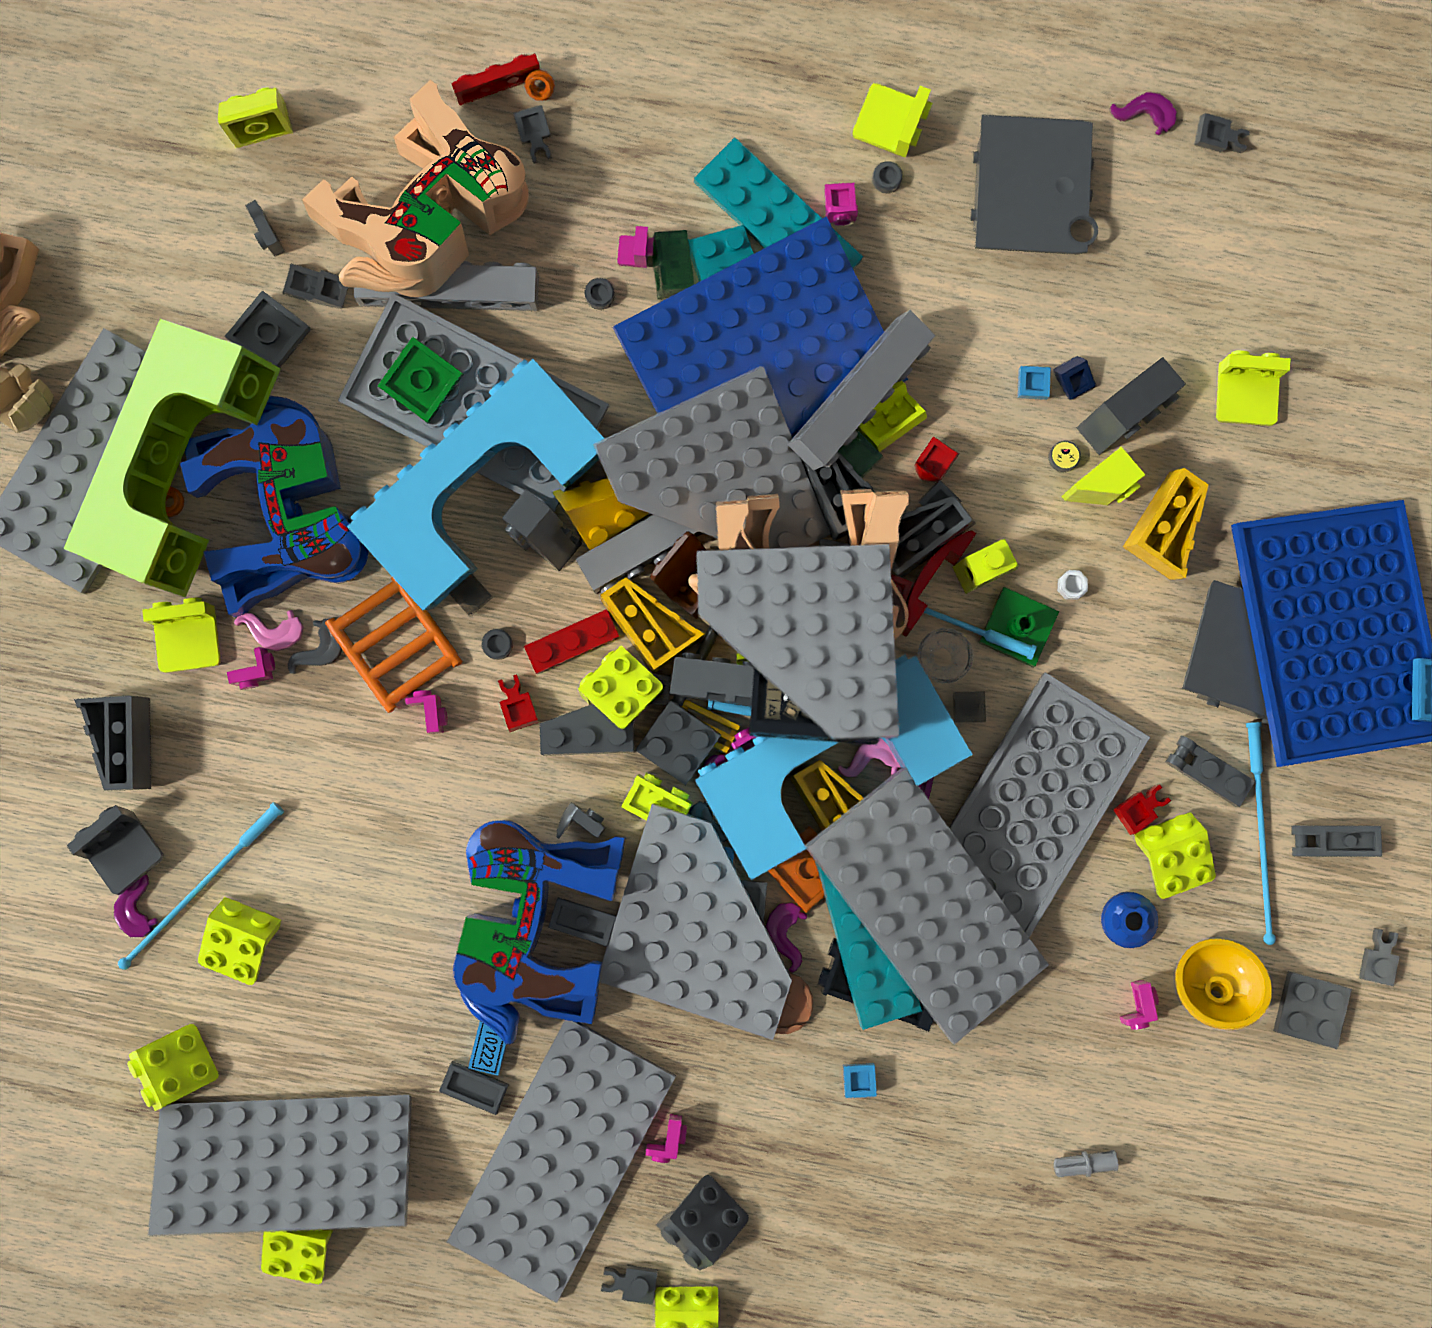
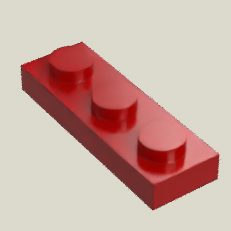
M535 53L531 55L523 54L503 65L494 64L487 67L483 72L474 75H463L451 84L459 106L525 83L527 76L532 71L540 70V65Z
M605 609L527 644L524 648L535 673L538 675L620 637L608 610Z

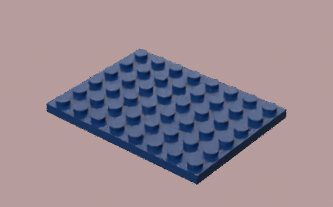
M827 216L613 326V330L657 414L762 366L765 369L792 439L884 333Z
M1404 500L1241 522L1231 525L1276 766L1282 767L1432 742V722L1412 720L1413 659H1432V638Z

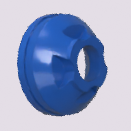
M1122 892L1114 895L1107 901L1101 913V924L1105 935L1114 944L1124 948H1137L1147 944L1152 940L1158 928L1159 919L1154 905L1149 899L1135 892ZM1131 912H1138L1142 917V926L1134 931L1128 929L1125 922L1127 915Z

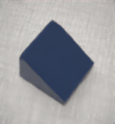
M1076 356L1053 369L1055 377L1069 400L1096 387L1089 364L1084 358Z

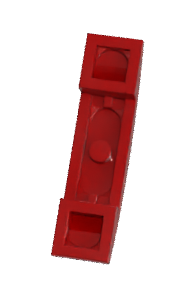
M970 530L949 541L936 552L914 582L906 601L908 621L901 633L903 636H908L928 607L927 604L918 598L944 559L955 565L977 534L976 532Z

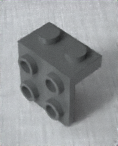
M117 805L104 810L99 815L98 820L89 827L77 832L74 837L75 839L66 845L73 855L88 859L109 890L116 895H121L160 863L164 857L163 852L135 813Z
M705 1175L678 1207L664 1215L656 1226L661 1230L664 1240L671 1245H675L683 1253L686 1263L700 1271L715 1264L747 1224L749 1216L710 1175Z

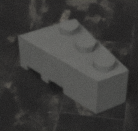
M1162 357L1102 403L1076 428L1100 455L1122 436L1127 440L1141 429L1139 423L1142 420L1146 424L1161 413L1158 409L1161 405L1166 409L1178 400L1180 396L1177 392L1186 383L1165 358Z
M527 489L502 517L507 524L505 530L516 544L525 551L530 547L559 571L582 545L581 541L573 536L571 530L562 527L563 522L552 509Z
M955 496L902 514L898 527L899 542L892 570L898 577L903 578L933 556L949 541L963 534L976 524Z
M594 704L540 723V755L543 756L635 753L634 720L625 729H620Z

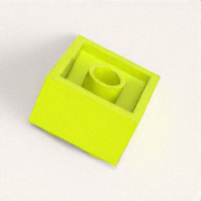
M277 87L261 88L254 94L232 96L227 101L219 103V125L236 148L293 133L285 101Z
M1121 446L1061 497L1065 501L1108 505L1114 500L1121 503L1141 487L1137 481L1145 476V474Z

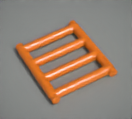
M391 577V583L335 620L333 617L325 622L332 636L387 713L393 712L397 707L396 703L451 665L453 668L459 666L463 662L427 610L423 611L393 577ZM400 592L409 607L353 644L343 629ZM417 616L427 631L371 669L361 654ZM434 641L444 656L388 694L379 678Z

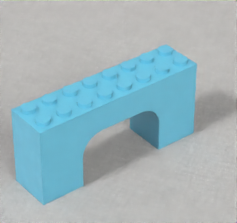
M525 359L513 369L512 373L514 376L506 383L503 380L497 383L489 391L490 398L483 404L480 401L475 403L466 412L468 417L460 425L455 422L443 433L445 438L437 446L432 443L420 453L422 459L416 465L412 466L409 464L397 474L399 480L391 487L385 485L374 495L375 502L368 508L362 506L351 516L353 521L347 527L423 611L434 609L478 569L446 533L442 523V511L447 499L498 452L513 446L530 449L560 484L566 488L570 487L600 460L593 444L605 438L534 359L529 362Z
M905 654L895 660L899 736L881 739L889 746L900 767L905 768L909 772L916 786L970 757L972 753L916 655L908 659ZM757 737L753 740L755 746L744 752L741 746L725 755L728 760L726 763L717 767L716 763L713 762L698 771L701 777L695 779L751 880L806 849L783 808L780 795L781 786L784 778L793 768L839 742Z

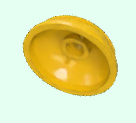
M1208 939L1198 942L1183 954L1176 968L1175 983L1179 998L1193 1017L1208 1026L1223 1030L1242 1029L1259 1020L1269 1006L1272 994L1269 974L1261 960L1251 950L1239 943L1225 939ZM1211 991H1218L1221 995V998L1214 997L1211 994Z

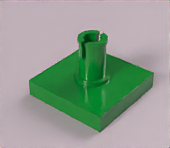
M412 336L377 387L425 422L430 423L464 374Z
M1003 587L984 630L988 631L991 629L1029 645H1036L1037 648L1032 660L1027 659L1024 655L986 641L984 636L980 637L978 643L1031 667H1036L1059 611Z

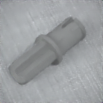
M1114 1150L1092 1154L1082 1151V1155L1054 1159V1171L1057 1177L1082 1174L1090 1177L1091 1173L1118 1171V1159Z

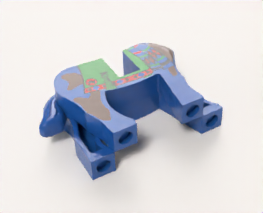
M270 395L258 425L251 424L245 429L225 428L189 439L185 449L187 460L180 463L187 492L196 498L204 497L216 485L231 476L242 473H256L262 512L273 538L268 543L204 551L211 581L221 586L228 615L237 618L244 613H248L259 602L281 594L304 579L311 578L331 583H345L355 578L362 571L368 559V549L347 527L352 522L351 519L336 506L303 515L299 503L295 504L299 500L341 489L331 440L320 428L308 409L291 399Z
M505 820L488 822L480 826L470 837L466 848V856L471 885L521 894L519 899H515L512 917L517 918V920L477 913L465 917L453 965L454 980L465 1005L479 1021L491 1028L504 1043L512 1044L516 1041L520 1020L518 1011L509 1002L526 1005L546 1017L587 1024L593 1023L603 962L593 960L575 967H555L539 961L532 954L538 943L546 916L549 881L613 901L618 871L622 863L625 837L615 836L610 840L600 843L574 841L546 844L521 825Z

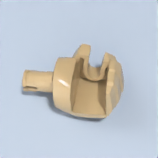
M18 364L12 369L0 367V422L16 433L29 430L43 420L50 412V406L54 399V395L48 386L41 380L37 379L34 383L31 381V369L24 364Z

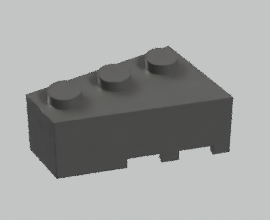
M838 451V459L828 468L823 466L812 470L801 459L833 541L848 535L840 490L872 489L874 492L873 487L853 470V466Z
M682 652V657H675L670 695L751 707L754 666L747 661H743V665L731 664V659L713 657L712 661L700 660V655Z
M116 696L74 699L76 707L81 709L86 724L83 728L85 734L90 737L95 752L92 753L103 790L151 789L150 698Z

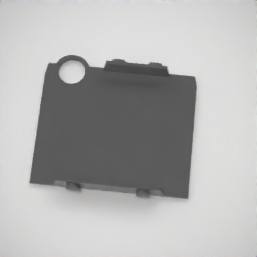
M981 115L980 139L977 151L973 153V164H976L975 205L974 209L971 208L970 221H974L973 232H976L975 249L1075 255L1088 252V246L1096 240L1098 235V225L1089 216L1090 202L1093 196V190L1090 189L1091 170H1093L1094 158H1092L1093 123L1083 120ZM1078 220L1089 222L1094 230L1093 237L1087 242L1075 240L1070 232L1071 225Z
M1214 580L1208 589L1182 689L1198 694L1196 698L1207 701L1208 705L1217 708L1220 705L1262 719V723L1268 724L1243 588Z

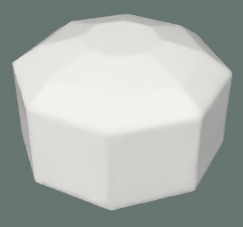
M1068 570L1058 579L1057 591L1067 600H1078L1088 591V578L1079 570Z

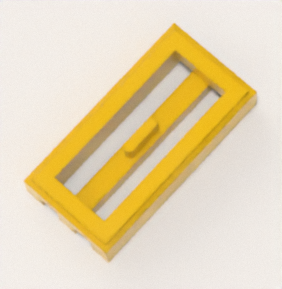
M685 699L682 706L684 709L688 710L689 708L732 729L730 734L706 723L720 733V737L727 740L725 745L716 742L713 746L727 754L735 738L734 735L737 734L740 726Z

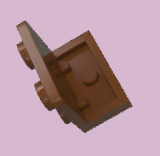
M687 531L675 541L673 548L664 559L656 564L650 579L673 603L697 619L699 617L698 594L689 585L688 578L692 574H697V551H707V549L693 533Z

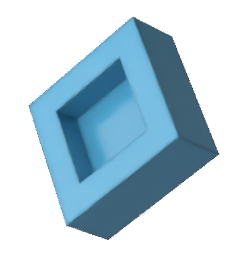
M1020 366L1018 371L1017 398L1047 400L1050 397L1051 367Z
M874 1063L843 1064L845 1098L877 1097Z

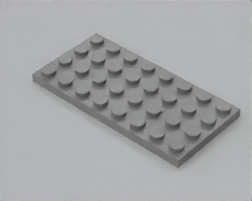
M392 293L338 401L426 447L432 443L437 446L445 438L443 436L445 430L455 422L460 425L468 417L466 412L475 403L480 401L483 404L490 398L489 391L502 380L506 383L514 376L512 373L513 369L523 359ZM412 336L464 374L430 423L425 422L377 387ZM546 372L589 422L598 429L609 404ZM513 446L501 450L477 471V473L520 495L527 489L551 508L553 512L556 511L559 502L552 492L559 489L565 492L567 489L560 484L530 449L521 446Z
M105 328L101 331L0 496V547L83 594H86L102 565L63 548L146 353L144 350Z
M1046 672L1040 677L949 826V829L1028 937L1031 936L1150 739L1148 735Z
M905 768L899 769L805 845L814 860L949 1041L954 1045L1049 966L919 786H916Z
M565 1020L447 1243L557 1303L676 1075L579 1022Z
M410 1095L181 1103L168 1104L160 1108L148 1236L407 1227L412 1097Z

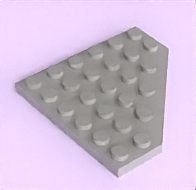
M762 366L593 444L617 500L623 504L718 538L717 501L747 500V496L778 494L780 507L770 527V549L806 547L820 540V538L823 539L831 535L802 461L787 445L792 440V436L765 369Z
M889 544L697 551L699 617L719 633L741 656H744L767 680L781 690L804 714L818 724L829 737L834 740L892 738L899 736Z
M653 803L602 961L599 982L773 1040L792 982V977L787 967H785L767 928H765L757 913L758 911L740 880L738 872L723 847L712 822Z

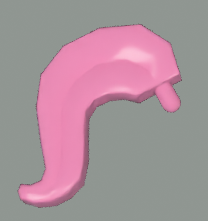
M292 610L287 612L288 619L283 620L275 629H268L252 613H244L234 621L237 626L245 623L255 640L262 647L274 651L291 648L301 639L304 628L299 617L294 618Z
M879 738L877 745L861 744L850 766L847 769L839 766L838 771L845 777H856L873 758L881 760L886 766H891V775L895 774L898 768L901 767L886 742Z

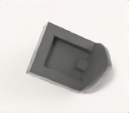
M571 802L563 812L556 837L559 839L573 821L597 838L601 836L607 827L601 824L604 818L591 808L585 812Z

